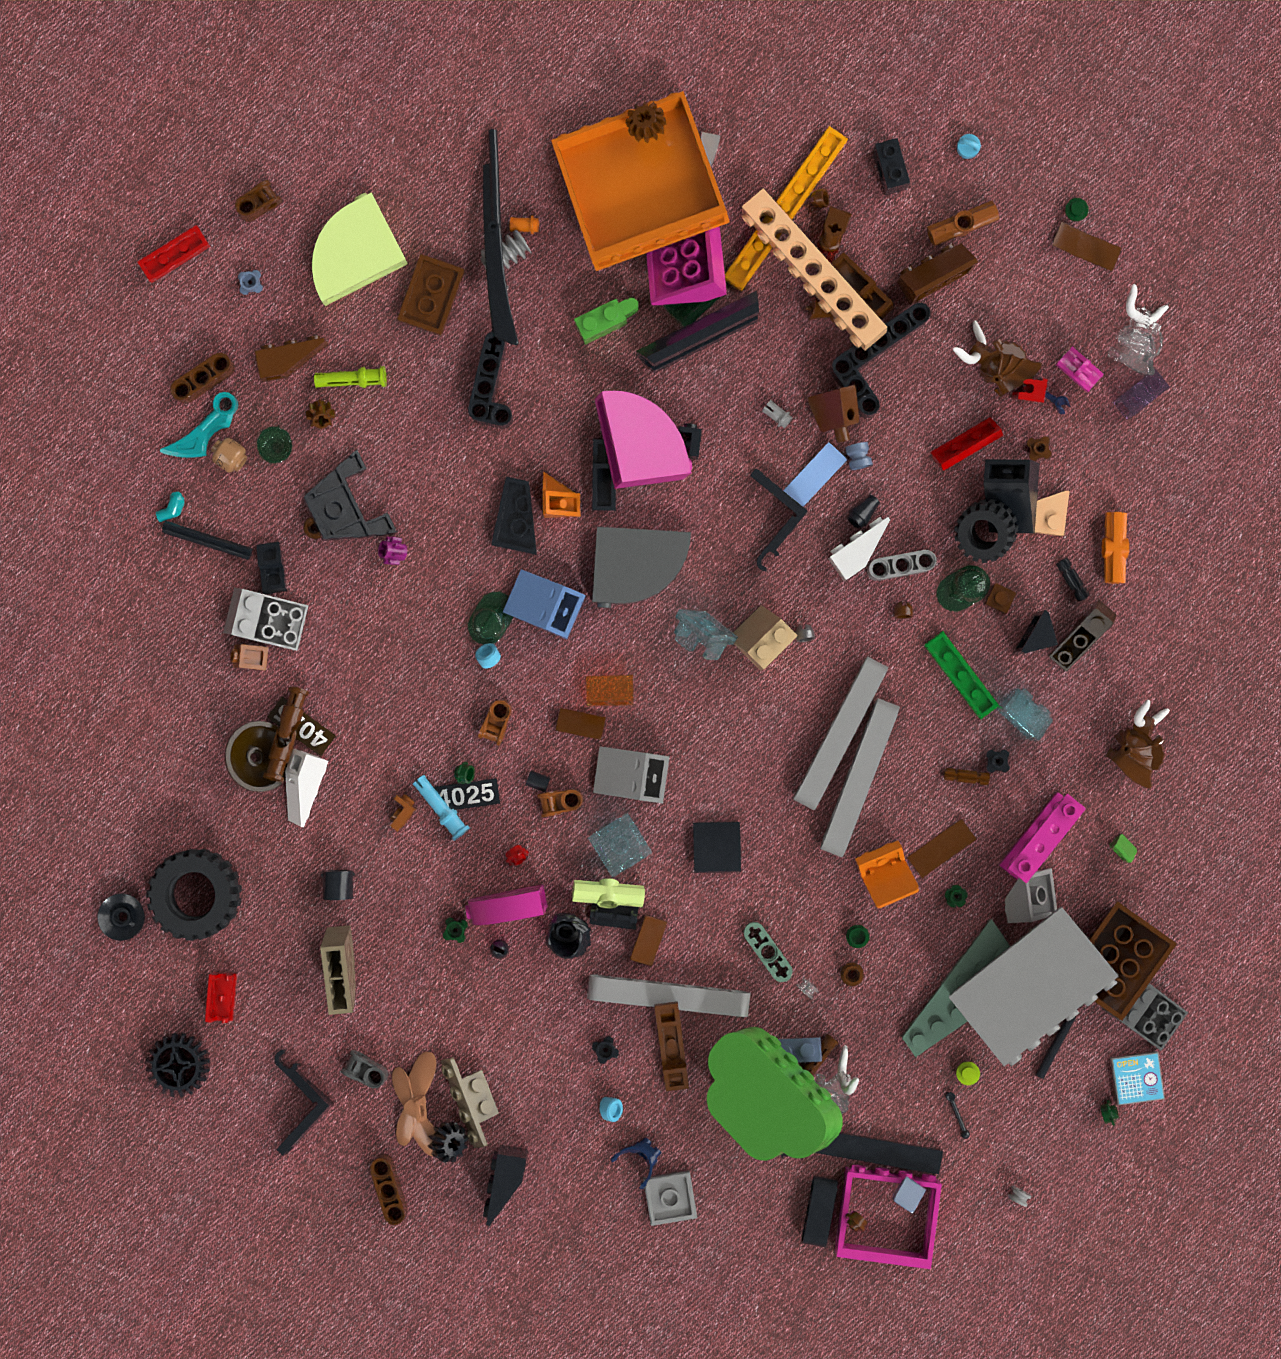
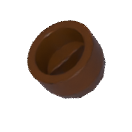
M825 188L818 189L811 194L810 198H814V202H811L814 207L825 208L829 206V194Z
M902 601L898 602L894 608V617L897 619L912 618V605L906 601L905 606H902Z

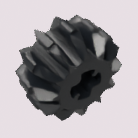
M441 1122L440 1128L433 1127L435 1133L429 1136L432 1142L428 1145L429 1149L432 1150L431 1155L444 1163L448 1161L456 1162L457 1157H463L462 1150L468 1148L465 1145V1142L469 1139L467 1135H464L466 1130L455 1122Z

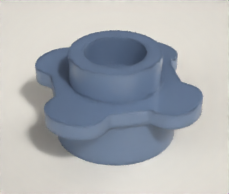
M258 270L239 273L238 279L241 285L239 290L243 295H247L249 292L260 293L263 290V286L260 284L261 273Z

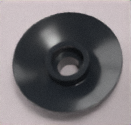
M123 893L115 894L108 897L101 904L97 916L98 924L101 931L107 937L117 941L129 940L142 930L145 922V911L142 904L135 897ZM121 912H125L127 914V919L125 921L120 919Z

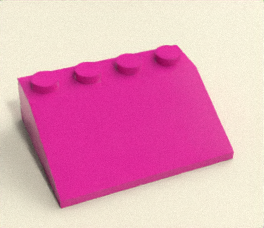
M720 226L646 253L652 305L705 302L727 295Z

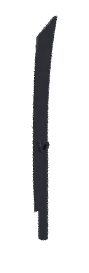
M491 129L488 131L489 163L483 165L484 246L493 337L512 345H518L519 342L508 299L503 260L498 131Z

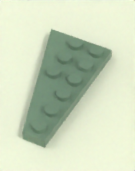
M991 918L985 924L986 926L980 934L972 941L965 954L960 957L942 981L934 995L930 997L922 1011L915 1017L901 1036L915 1057L968 1022L950 1000L949 995L1010 947Z

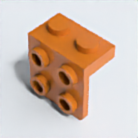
M899 840L887 843L879 849L863 853L860 857L855 858L859 874L877 908L887 906L919 891L918 883L905 861Z

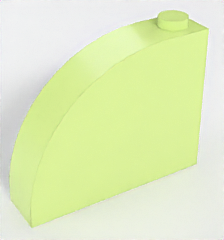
M372 193L358 195L354 202L335 213L318 236L312 258V273L317 293L325 306L408 264Z

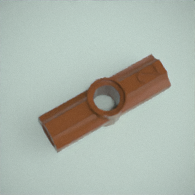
M989 201L970 210L960 211L955 216L930 225L926 229L929 240L935 247L959 236H966L969 232L994 223L1000 218L996 205L993 201ZM957 220H966L968 228H961Z

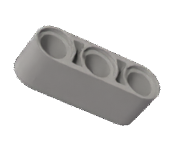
M921 550L878 558L868 565L867 574L870 579L881 581L925 573L935 567L936 556L932 551ZM921 555H925L930 559L928 567H922L919 564V557ZM899 559L907 563V569L904 572L896 568V561ZM874 564H881L884 567V574L882 576H877L873 573Z

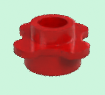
M521 845L514 846L505 854L507 857L506 863H509L510 866L520 865L526 860V856L529 854L528 850L526 851Z

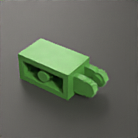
M631 297L618 303L617 299H614L575 318V326L584 344L586 345L626 326L627 318L639 311L638 301Z

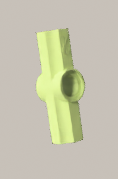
M601 879L599 882L574 880L572 902L597 903L599 907L606 909L615 908L618 905L643 907L645 889L642 885L619 884L615 879Z

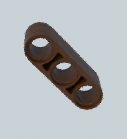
M216 353L175 380L170 387V392L179 402L184 404L190 403L228 378L234 372L235 365L226 354ZM221 360L227 361V366L224 370L217 369V364ZM207 373V381L199 384V375ZM187 386L188 393L183 397H179V389Z
M379 1154L371 1163V1176L385 1221L391 1225H398L406 1216L407 1204L392 1157L388 1154ZM379 1161L385 1162L388 1170L384 1172L379 1171L376 1163ZM390 1184L394 1187L395 1192L387 1194L384 1192L383 1186ZM390 1208H399L402 1215L399 1217L391 1215Z

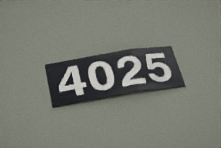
M497 778L473 781L470 784H451L434 787L450 809L458 810L500 804Z

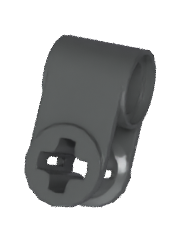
M350 1051L351 1056L346 1066L340 1071L342 1074L370 1088H378L386 1082L388 1078L386 1067L359 1051ZM375 1070L381 1074L380 1082L372 1080L371 1071Z

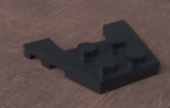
M358 450L350 454L346 460L341 462L327 477L321 480L302 498L322 541L396 534L397 532L388 513L366 522L345 479L366 470Z

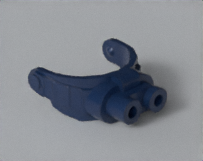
M646 1137L640 1143L636 1142L633 1146L620 1150L611 1158L613 1163L619 1156L629 1152L636 1153L644 1158L648 1166V1177L641 1183L640 1189H644L647 1186L652 1175L653 1166L658 1161L657 1157L662 1153L657 1147L652 1148L650 1146L652 1144L651 1141Z

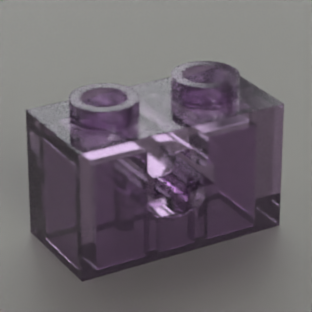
M1154 369L1113 401V403L1128 420L1170 388V386L1159 372Z

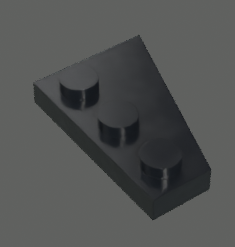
M506 476L491 546L537 555L529 481Z

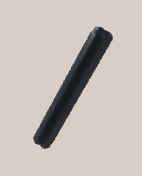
M165 521L162 527L164 534L249 560L252 556V548L169 521Z

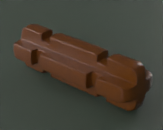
M953 768L944 769V780H956V782L972 784L977 782L980 785H989L990 774L986 772L977 773V771L961 769L956 771Z

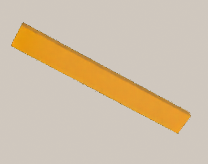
M830 126L776 201L791 220L848 141V138ZM765 216L762 223L768 224L773 219L770 216ZM757 229L725 273V281L740 292L743 291L773 248L769 243L764 244L757 235ZM778 233L775 238L778 240L783 233Z

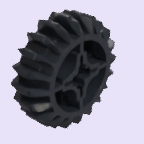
M173 1033L171 1039L166 1035L162 1037L163 1043L161 1041L155 1042L157 1049L151 1048L149 1050V1053L154 1057L146 1059L147 1063L152 1064V1066L146 1068V1072H153V1075L148 1079L149 1081L156 1079L155 1089L163 1086L162 1094L170 1090V1097H174L177 1091L180 1097H184L186 1091L191 1095L194 1093V1088L200 1089L202 1087L200 1081L205 1082L207 1080V1076L203 1073L210 1072V1068L204 1066V1064L209 1063L211 1060L210 1058H203V1055L208 1053V1050L200 1051L199 1047L203 1043L200 1041L195 1045V1036H191L187 1041L186 1033H182L180 1038L177 1033ZM172 1047L170 1061L161 1064L163 1053L167 1048ZM180 1047L188 1050L194 1058L186 1057L183 1054V1049H180ZM177 1061L179 1064L186 1065L179 1069L178 1066L172 1064ZM196 1066L193 1078L189 1082H184L186 1070ZM163 1072L171 1073L174 1081H177V1083L169 1080Z

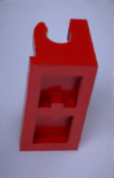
M1025 379L1023 381L1026 385L1023 387L1025 392H1012L1011 399L1044 403L1048 379Z
M223 972L209 974L205 1022L222 1021V1023H228L233 1021L237 974Z

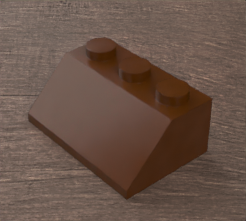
M952 243L941 249L942 253L934 257L932 254L921 260V265L913 268V266H909L902 270L897 283L911 306L971 273L978 263L976 257L962 243L956 246Z

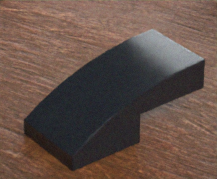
M280 542L256 545L263 594L287 591Z

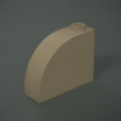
M351 925L327 927L320 950L329 1015L353 1013L356 981Z

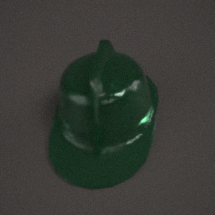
M973 565L957 570L940 582L937 588L939 604L944 609L958 612L972 606L988 594L990 590L989 576L982 568Z
M491 592L485 595L478 603L468 622V632L477 643L484 645L498 642L510 625L513 617L503 613L509 598L507 594Z

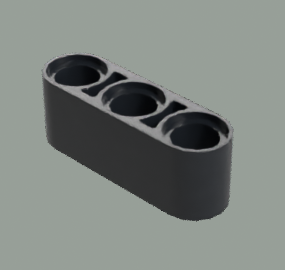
M813 1176L802 1232V1243L826 1247L838 1180Z

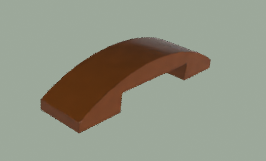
M678 1001L654 1004L666 1092L689 1089Z

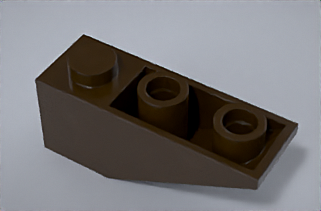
M1098 600L1083 615L1049 657L1067 672L1114 624L1117 614Z

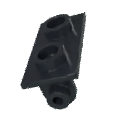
M592 903L589 924L636 930L639 907L618 905L615 908L606 909L599 907L597 903Z

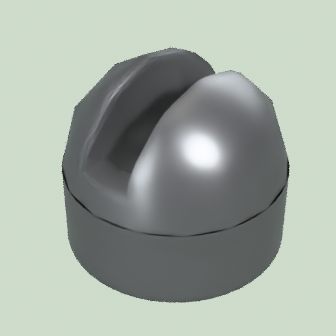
M805 624L806 629H802L801 625L797 627L795 631L798 635L796 637L797 642H807L815 639L813 628L810 625Z

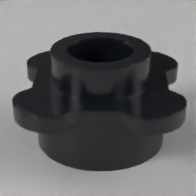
M1005 749L1000 752H995L994 750L987 751V771L990 773L995 771L1008 772L1010 769L1008 765L1009 752Z
M606 1036L604 1040L592 1044V1050L596 1052L597 1060L601 1064L606 1063L611 1058H617L619 1055V1050L615 1048L613 1038L610 1036Z

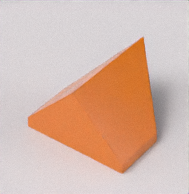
M543 471L544 518L581 517L580 493L573 492Z

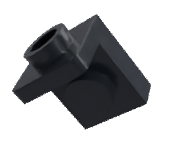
M685 423L683 427L679 426L678 431L681 435L691 436V439H686V451L689 453L690 459L698 460L702 429L697 428L698 425Z

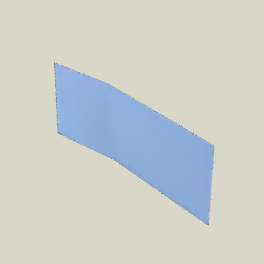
M828 442L783 491L801 506H804L847 459Z

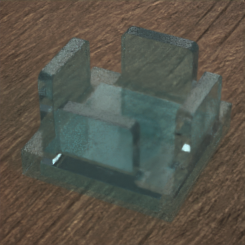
M679 609L675 616L680 621L674 630L676 635L675 641L689 652H693L698 642L706 647L702 657L707 660H718L728 644L734 645L738 636L706 611Z
M629 813L615 819L588 837L612 878L653 853Z

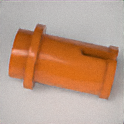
M534 215L531 218L510 217V232L517 230L518 232H531L534 235V232H539V218H535Z

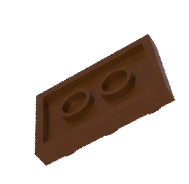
M420 254L397 320L442 337L465 269Z

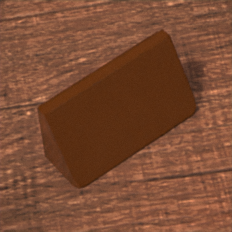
M560 708L555 731L602 740L606 717Z
M645 914L630 960L649 966L653 965L668 923L667 921Z

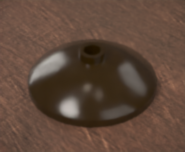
M264 721L246 723L236 729L229 737L224 752L225 766L230 777L240 787L253 792H265L283 783L263 777V774L267 772L270 762L268 757L278 729L276 725ZM281 738L278 740L279 748L286 747L289 742ZM252 753L256 755L255 762L251 760ZM286 763V766H285V769H284V773H283V776H282V777L284 778V781L286 780L285 770H286V767H287L288 763Z

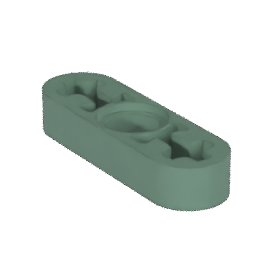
M748 923L743 931L747 942L776 981H788L792 976V967L760 923ZM752 926L754 929L760 928L758 934L762 940L765 936L768 938L767 941L760 943L757 948L754 946V944L758 943L756 938L748 936L750 934L749 928ZM766 945L772 946L775 950L771 958H764L761 955V950ZM778 956L782 958L778 960L780 966H787L788 968L785 971L787 975L784 977L781 974L778 976L775 974L778 970L774 964L771 967L768 965V963L774 962Z

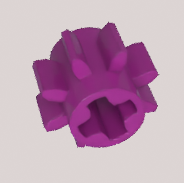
M386 537V541H382L379 544L378 555L380 558H384V564L400 565V561L405 560L407 546L401 543L402 538Z

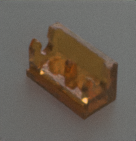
M633 675L586 676L587 706L634 705Z

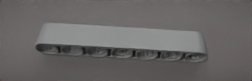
M868 656L866 657L793 800L812 810L816 809L888 670V666Z
M879 698L876 699L821 842V850L843 857L900 706Z
M589 975L587 999L654 1007V1004L678 1001L679 1010L748 1017L751 993L740 990Z

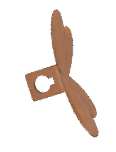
M424 1052L415 1061L409 1076L401 1067L393 1070L392 1081L394 1090L404 1107L397 1123L396 1136L398 1143L406 1146L413 1136L421 1149L426 1154L432 1156V1150L428 1147L432 1142L429 1136L434 1135L435 1132L434 1126L427 1119L425 1094L433 1081L437 1062L433 1053Z

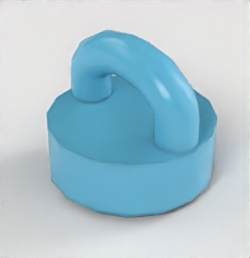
M965 134L957 142L956 148L962 158L971 159L978 154L981 144L975 135Z
M488 643L478 648L475 658L481 667L486 669L495 666L499 662L501 655L494 644Z
M613 1097L602 1098L599 1106L600 1114L604 1120L616 1122L623 1112L622 1102Z

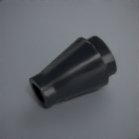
M870 494L866 499L850 509L847 516L849 523L857 529L866 527L876 508L880 505L879 500Z

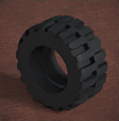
M189 849L167 857L162 864H159L154 869L155 874L150 876L148 881L150 889L146 890V897L150 898V903L147 904V907L155 915L152 919L155 923L159 922L162 925L161 930L165 933H172V937L177 939L185 938L187 941L201 940L226 928L230 921L235 918L238 913L237 907L241 905L242 898H239V892H242V886L238 885L237 878L239 876L237 871L233 872L231 869L233 865L229 861H224L222 855L211 853L210 850ZM186 873H202L213 884L215 902L213 907L204 915L189 916L181 911L176 904L174 888L177 880Z

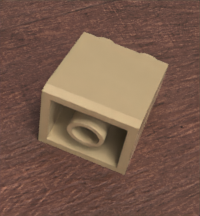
M761 605L728 639L762 671L798 635L781 618Z

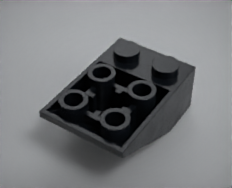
M985 459L984 492L986 502L993 499L996 500L995 504L1004 503L1003 508L1005 510L1008 508L1012 510L1010 513L1011 517L1016 516L1017 519L1015 525H1018V531L1016 533L1035 534L1040 463L1025 459ZM988 521L989 533H998L996 527Z
M500 1145L499 1151H494L490 1170L495 1172L494 1175H490L487 1187V1194H491V1197L486 1199L483 1217L487 1218L486 1226L491 1225L522 1183L528 1149Z

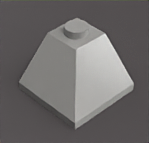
M1052 868L1036 871L1027 884L1020 878L1017 880L1005 898V913L1008 923L1034 922L1047 918L1057 910Z

